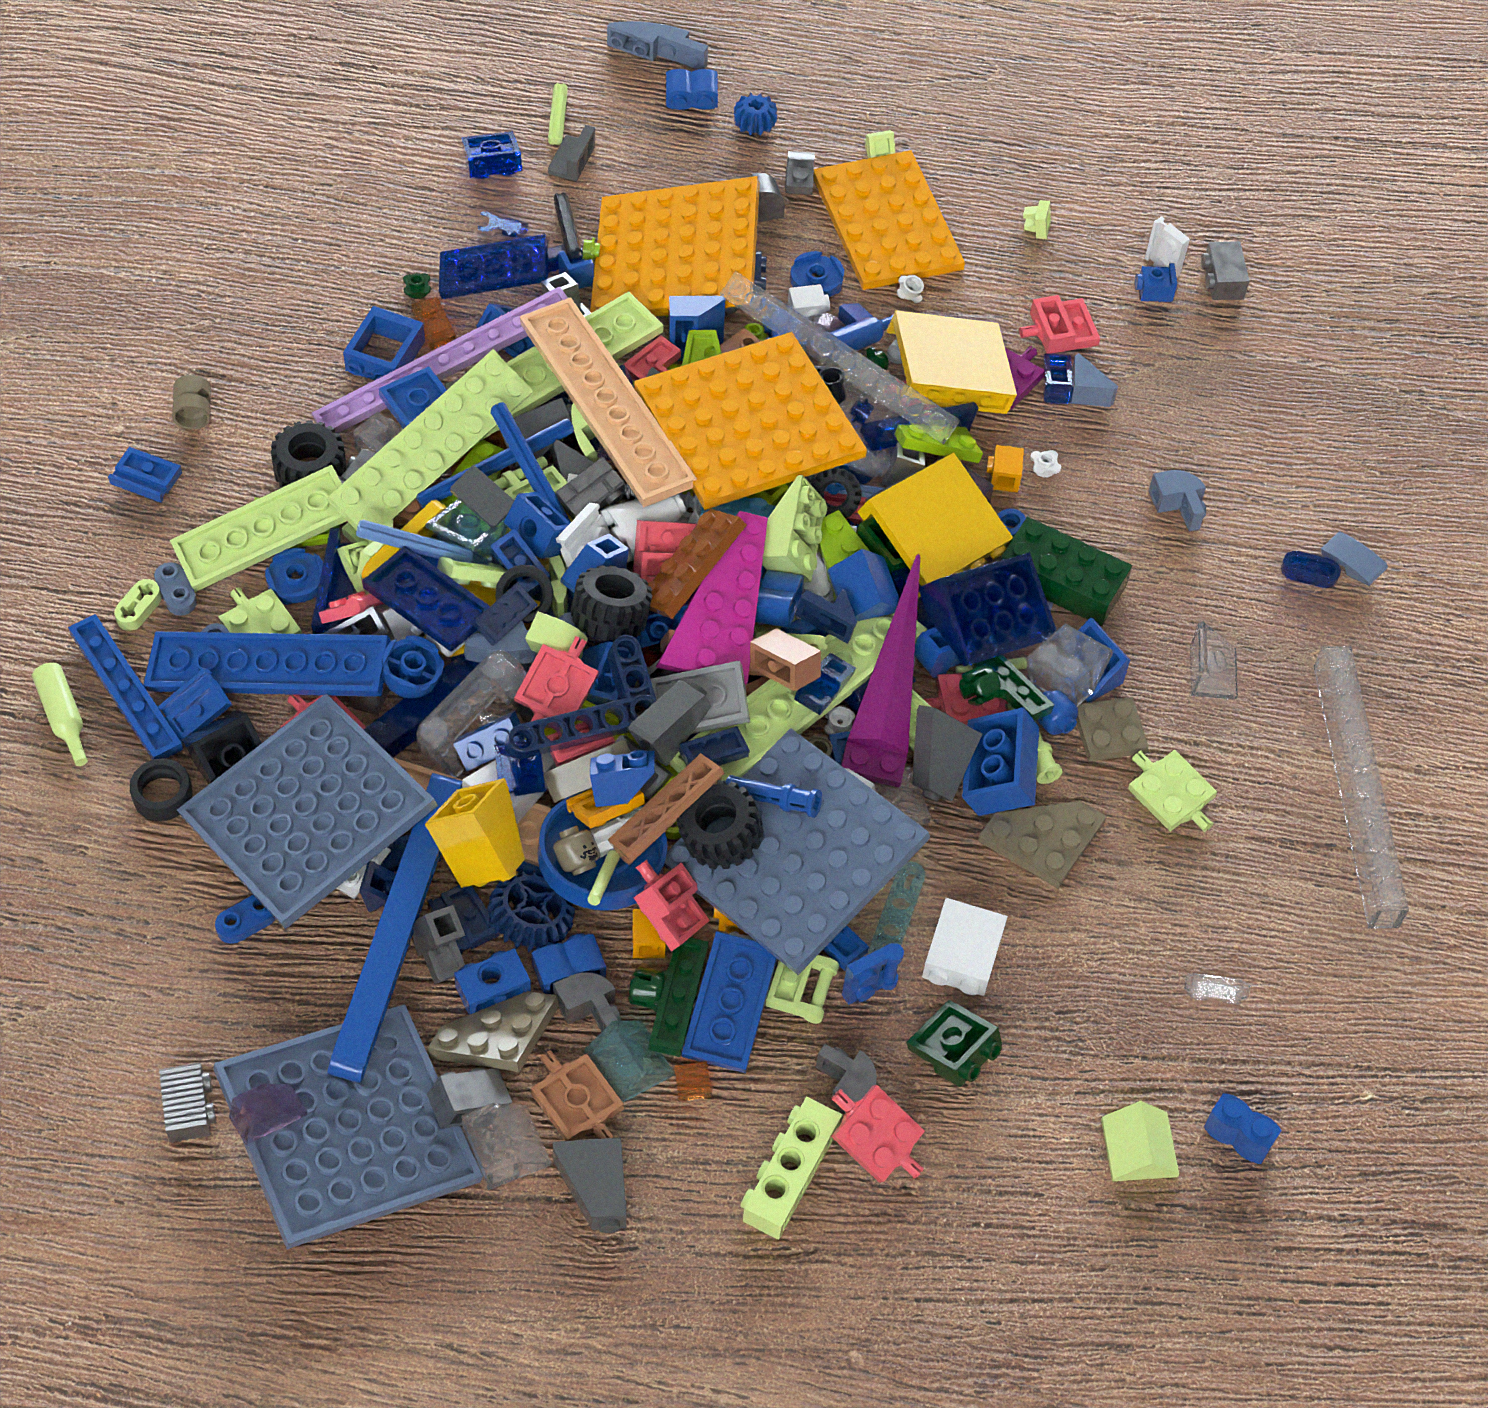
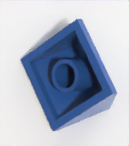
M861 549L827 570L836 598L843 589L846 591L857 621L895 613L900 599L883 556Z
M1089 618L1051 659L1052 663L1089 703L1123 684L1130 663V659L1093 618Z

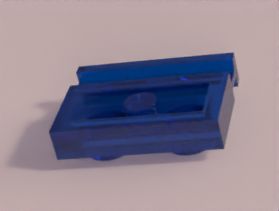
M527 740L514 742L520 748L529 746ZM499 744L494 745L497 780L505 778L510 794L514 793L515 796L546 792L542 754L525 759H515L507 754L505 747L499 748Z

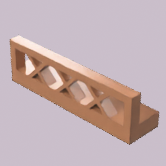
M700 753L608 839V842L621 859L630 865L677 821V818L712 785L717 784V781L721 780V777L725 774L720 766Z

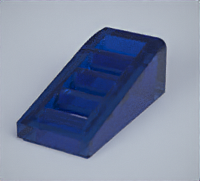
M1046 353L1043 357V369L1045 370L1043 378L1044 402L1070 404L1074 388L1071 355Z

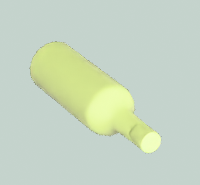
M58 663L40 665L33 671L32 678L55 736L67 743L75 765L83 766L88 762L80 741L83 721L63 669Z

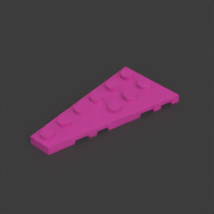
M739 511L736 514L747 526L696 589L678 627L656 665L657 668L681 673L740 660L745 686L747 685L750 666V642L753 641L767 517Z

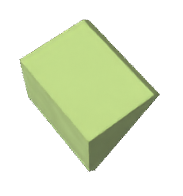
M1139 1101L1102 1116L1101 1122L1112 1181L1179 1176L1169 1118L1166 1111Z

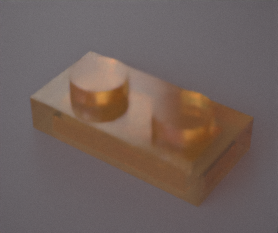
M437 296L411 303V310L415 319L424 323L425 340L430 350L439 348L456 339L454 330Z

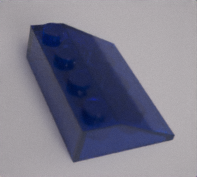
M1030 552L939 578L918 588L929 619L964 667L1059 637Z

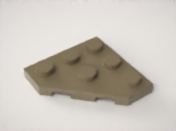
M1081 801L998 812L994 814L980 833L978 841L1054 887L1059 888L1099 832L1107 816Z
M527 991L443 1025L427 1048L429 1058L520 1072L559 1007L557 995Z

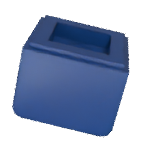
M859 303L839 306L838 319L846 326L865 317L872 316Z

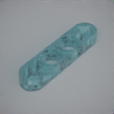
M907 862L896 873L868 954L882 948L883 944L897 943L902 946L925 880V871L920 864ZM910 873L914 874L915 877L908 890L904 886L906 877ZM896 898H904L909 902L910 906L905 910H899L894 907L892 902ZM888 924H894L900 929V934L888 936L884 933L883 927ZM885 964L881 966L880 971L884 970Z

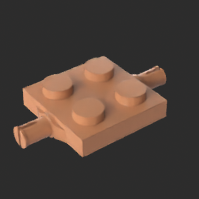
M551 1050L547 1051V1055L544 1053L540 1060L545 1064L550 1073L543 1081L531 1087V1095L565 1141H575L583 1135L592 1132L595 1133L598 1139L615 1138L605 1123L624 1110V1103L587 1053L577 1060L563 1065L560 1064Z

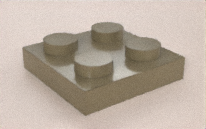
M1133 697L1076 704L1078 707L1077 727L1088 762L1134 756L1139 751L1147 754L1149 746Z

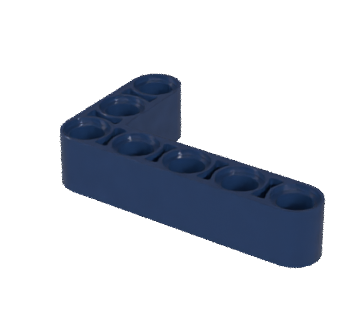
M622 635L614 641L608 651V662L620 700L519 724L510 731L506 738L505 750L507 754L515 759H525L629 733L628 727L639 717L635 712V707L642 706L648 709L657 701L638 640L630 635ZM617 648H627L631 657H621L617 652ZM626 677H635L639 681L640 687H630L626 682ZM605 714H614L618 718L619 724L610 725L607 723ZM574 722H585L589 727V732H579L575 728ZM552 728L556 730L559 739L549 740L544 734V729ZM513 737H525L529 746L526 748L516 746Z

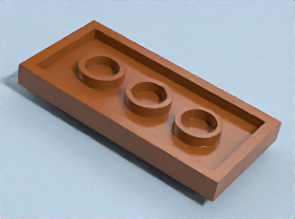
M711 508L702 514L698 519L697 526L689 535L681 540L677 551L662 564L660 572L653 581L648 583V586L652 589V600L649 610L673 619L747 524L738 516Z

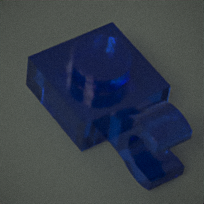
M482 211L480 215L486 216L489 219L488 226L478 225L477 229L482 232H490L498 228L502 229V235L517 238L518 234H527L529 225L527 222L497 216L490 211Z

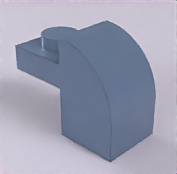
M1181 470L1153 473L1148 492L1157 513L1179 509L1188 531L1200 530L1203 518L1206 516V506L1202 501L1206 490L1203 482L1195 475Z

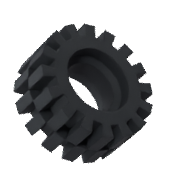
M832 468L822 471L815 477L811 485L824 500V490L829 484L839 483L847 492L846 500L841 505L832 506L826 502L827 513L825 516L839 510L844 518L850 517L857 510L861 502L862 490L859 481H857L852 473L844 469Z

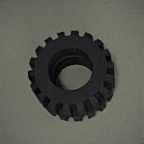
M307 420L303 424L300 421L295 422L294 426L290 427L288 425L283 428V433L278 432L275 436L276 441H272L271 458L276 482H279L280 488L330 465L333 466L339 477L346 471V458L342 437L339 433H335L333 427H325L323 422H318L317 424H314L313 420ZM310 457L318 458V459H316V460H314V461H310V462H302V461H300V460H302V459L310 458Z
M616 566L589 568L586 572H582L579 575V579L576 582L571 608L572 621L574 624L579 625L578 628L582 632H587L589 636L600 638L603 641L612 640L614 642L622 635L638 637L646 628L652 600V589L648 586V582L645 579L640 578V575L635 572L632 573L628 569H621Z
M718 780L717 784L712 785L677 818L679 833L692 858H696L699 864L704 866L707 863L711 869H716L718 865H721L722 869H729L732 863H735L736 866L743 864L741 859L744 857L750 859L754 855L752 849L759 848L761 844L759 838L763 837L764 832L762 828L763 822L752 796L749 795L748 790L744 787L739 789L738 784L732 781L729 785H726L725 780ZM718 818H735L731 826L721 832H706L707 827Z

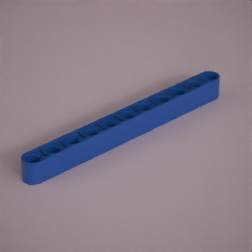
M435 773L431 775L426 791L435 799L438 806L412 828L328 1066V1075L361 1083L364 1078L414 934V924L419 919L441 855L425 823L457 789H462L463 781Z

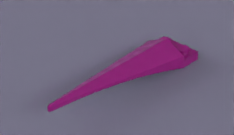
M919 554L915 557L847 739L841 763L843 768H848L869 781L900 788L909 747L920 572Z

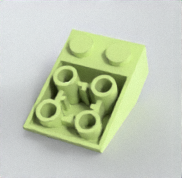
M803 475L796 477L768 517L762 565L767 571L773 570L804 575V582H811L813 571L817 567L816 553L818 544L822 540L821 526L823 517L827 513L826 501Z

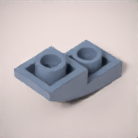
M1341 531L1321 548L1322 557L1345 567L1347 576L1368 586L1388 568L1387 563L1372 550Z

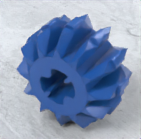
M750 92L748 97L741 96L739 102H736L734 106L735 125L739 126L741 132L748 131L750 136L753 133L761 136L763 131L770 133L771 128L777 122L776 103L771 101L770 96L762 97L761 93L756 96Z

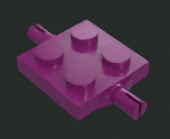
M1029 346L1021 355L1005 348L1017 393L1010 408L1011 410L1044 378L1045 370L1030 362L1038 354L1035 348L1032 349V346Z

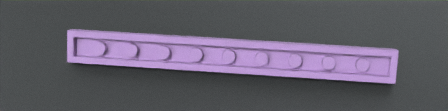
M559 286L312 412L313 419L316 424L323 422L325 427L331 426L335 429V433H339L387 408L379 396L378 388L430 366L441 381L480 361L492 349L497 352L527 337V333L521 326L520 316L565 300L568 297Z

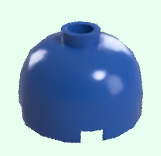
M414 635L406 636V639L396 641L397 639L391 641L385 648L382 658L384 683L390 691L399 697L408 699L420 698L432 692L441 679L444 661L443 659L441 660L438 654L439 649L435 644L425 638Z

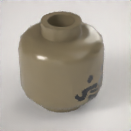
M576 825L559 833L561 839L554 843L553 850L563 871L572 872L573 876L597 866L595 861L600 858L601 854L590 830L579 831Z

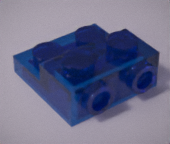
M513 131L461 137L462 148L466 157V167L470 178L486 179L490 175L497 174L511 176L516 172L523 171L521 151Z

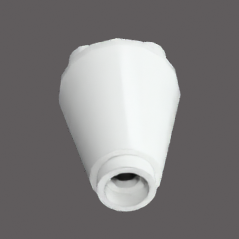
M679 494L644 508L639 500L636 499L611 505L599 511L604 516L607 526L611 528L609 530L610 534L629 548L627 564L634 561L637 520L678 522L681 519V515L687 512Z

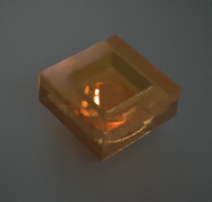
M707 1062L674 1065L678 1101L711 1098L712 1090Z

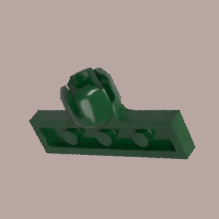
M973 629L955 637L961 645L957 654L973 668L963 673V679L959 682V689L964 699L977 696L969 699V704L979 706L994 698H1002L1014 709L1024 707L1034 721L1052 713L1054 704L979 631Z
M691 937L673 950L667 970L657 971L638 967L633 972L632 976L635 977L630 982L628 1001L632 1005L650 1008L656 1012L648 1050L681 1057L709 941Z

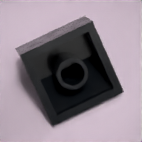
M239 710L231 712L182 739L195 766L208 784L212 783L262 744L247 713Z

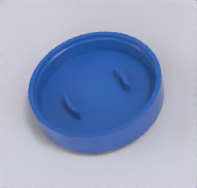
M580 793L569 796L559 802L544 819L538 843V864L548 885L565 900L588 909L617 910L636 904L637 902L634 897L642 892L647 884L636 867L645 860H648V863L657 875L663 874L668 846L666 833L664 832L630 865L624 862L621 857L619 858L600 903L594 906L588 902L587 898L607 855L595 861L596 867L573 876L572 872H565L561 869L553 850L554 843L561 839L559 833L576 825L579 831L591 829L574 816V812L570 813L567 810L566 800Z

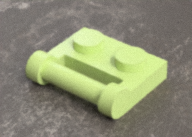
M440 557L437 566L438 574L448 575L454 583L469 585L470 580L480 581L482 586L496 588L501 575L507 571L500 564L489 563L488 565L459 562L447 557Z
M817 955L797 975L779 960L765 1006L803 1017L811 1023H821L824 1016L822 1008L832 977L836 976L839 963L831 958ZM813 968L819 970L820 975L811 1003L808 1004L801 1002L811 969Z

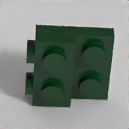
M948 1000L906 1042L909 1051L933 1064L936 1074L958 1087H961L966 1081H975L980 1074L981 1066L988 1059L991 1061L995 1060L1002 1050V1040L997 1026L951 1000Z

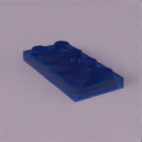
M546 234L440 252L438 292L441 299L537 284L548 279V239Z
M406 546L362 580L363 588L450 652L455 650L478 630L472 623L490 607Z

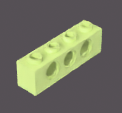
M807 1096L801 1107L794 1106L787 1121L790 1124L786 1134L780 1132L772 1147V1151L775 1152L770 1162L765 1160L762 1163L756 1179L760 1180L755 1190L748 1189L741 1202L740 1207L744 1208L743 1222L778 1240L780 1239L834 1139L831 1135L840 1126L843 1114ZM806 1134L812 1137L813 1140L802 1142L797 1136ZM785 1162H792L796 1164L798 1168L795 1170H787L782 1166V1164ZM777 1190L783 1196L774 1199L770 1198L766 1192Z

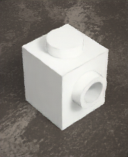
M821 284L789 288L787 308L789 315L804 325L825 323L826 311H830V300L828 295H824Z

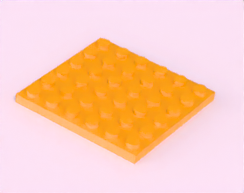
M758 176L602 197L597 243H600L599 257L595 259L590 312L596 311L628 291L655 317L669 315V296H725V308L753 305L760 188Z
M793 332L634 381V389L657 420L667 439L673 443L697 478L696 481H693L692 489L704 510L792 482L798 475L807 477L865 458L867 454V448Z

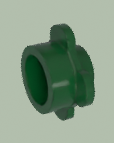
M426 273L405 275L403 277V282L406 284V287L403 289L404 293L413 299L424 298L431 292V287L428 285L430 276Z
M873 347L867 348V355L862 362L880 374L882 378L881 373L885 372L889 366L888 358L883 351H876Z

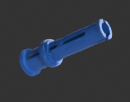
M729 775L726 779V785H729L731 781L738 784L739 789L744 787L748 790L753 800L778 805L785 812L795 810L805 812L808 817L815 818L821 808L822 792L819 789H813L812 791L803 790L791 783L777 786L734 775Z

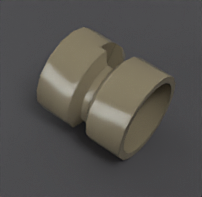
M196 375L179 377L173 385V421L176 425L185 429L203 428L210 421V383L205 378Z

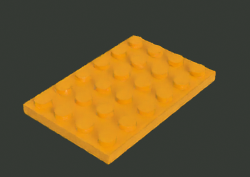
M912 150L814 169L813 180L862 290L897 284L901 276L915 275L922 279L964 270L965 261Z

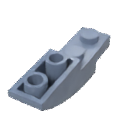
M637 21L613 22L607 25V46L650 61H654L658 55L698 70L705 69L708 64V45L689 39V31L664 24Z
M571 612L565 613L558 618L579 629V625L574 624L572 621ZM520 621L494 646L481 633L472 635L465 641L464 656L466 660L480 663L523 664L532 663L538 652L530 649L525 640L529 630H526L523 621Z

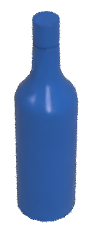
M893 315L881 320L872 316L865 317L825 334L821 341L823 353L827 358L835 361L877 343L883 337L884 331L887 330Z

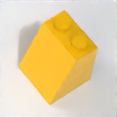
M505 778L457 789L425 823L461 888L472 885L481 887L495 880L507 881L516 875L517 868L525 860L509 788Z

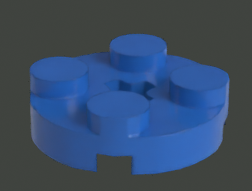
M811 251L799 255L794 260V265L790 270V283L792 287L821 284L824 295L829 297L840 293L842 290L844 268L836 257L830 255V258L822 256V252ZM812 273H816L817 275H823V276H821V277H813V276H812Z
M290 548L276 554L272 558L273 562L269 565V568L267 566L265 570L268 589H272L284 605L306 602L322 595L325 590V565L317 554L314 553L313 556L305 553V549ZM293 572L303 575L299 579H291Z

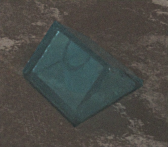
M459 499L426 523L427 529L456 545L473 551V553L489 561L493 558L490 545L504 536L508 526L504 523V518L495 528H491Z
M612 1021L584 1050V1054L587 1053L622 1102L674 1076V1072L663 1054L648 1050L651 1035L642 1021Z

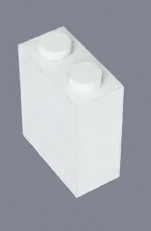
M946 898L925 962L922 978L929 979L930 982L936 985H948L958 988L969 995L978 994L984 996L1008 916Z

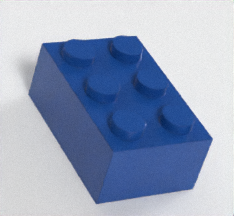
M1024 707L969 719L967 726L980 732L982 736L964 774L962 798L978 816L1035 805L1039 741L1038 724Z

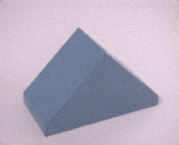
M1080 353L1075 355L1071 370V404L1112 406L1118 386Z

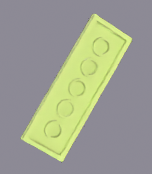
M330 465L171 539L170 542L194 592L346 522L347 520L327 500V497L342 484L333 466Z

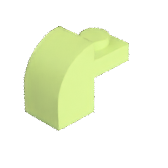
M537 612L525 640L530 649L535 652H539L543 644L557 651L568 652L575 636L580 637V641L584 639L586 642L588 638L571 624ZM583 650L579 656L580 659L582 658Z

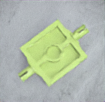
M236 588V591L233 589L230 596L235 600L237 606L218 616L220 623L230 633L302 634L300 627L272 589L250 599L245 596L241 588Z
M1173 750L1163 759L1154 763L1142 751L1133 756L1132 761L1143 770V773L1129 784L1128 790L1170 832L1181 823L1193 820L1203 832L1212 827L1213 822L1201 811L1207 803L1216 797L1217 791L1176 750Z

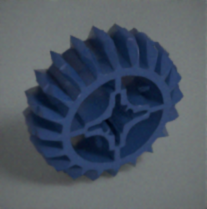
M521 870L517 876L504 882H498L494 891L491 892L487 907L488 914L490 915L489 924L495 926V935L504 934V943L513 941L515 949L521 945L526 946L529 953L533 947L537 948L539 946L542 948L547 946L548 942L552 944L562 943L568 931H571L572 921L575 916V908L572 907L573 903L558 895L548 885L543 876L536 875L535 870L530 875H526ZM510 901H512V903L514 904L513 911L510 909L508 904ZM549 911L553 914V921L548 917Z

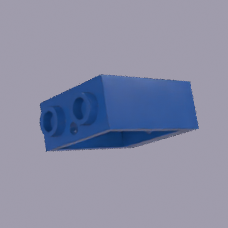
M372 306L343 352L345 371L375 381L412 362L425 342L424 323ZM374 333L403 343L392 362L362 353Z

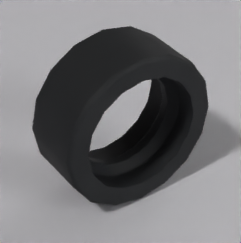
M518 565L501 575L496 585L495 597L497 601L504 595L510 582L515 578L528 576L535 579L541 585L543 592L542 600L538 607L521 620L523 623H531L537 612L544 614L548 612L553 601V588L550 579L542 570L530 565Z
M166 758L153 759L142 764L133 773L130 780V794L133 804L138 813L150 820L167 821L180 816L177 809L193 798L190 777L185 767L177 761ZM158 778H171L180 784L179 792L173 798L164 802H152L146 800L143 796L144 787Z

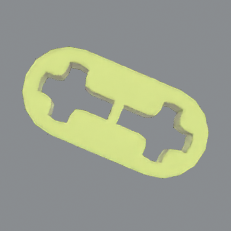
M143 579L138 581L116 606L114 615L118 626L122 630L133 631L138 629L159 605L161 592L154 580Z

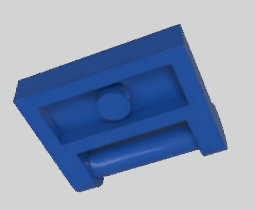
M897 943L888 944L847 965L842 996L848 1005L856 1001L863 1002L868 1000L875 994V991L881 988L892 990L897 986V968L904 956V950L901 945ZM885 964L884 970L880 971L881 966Z

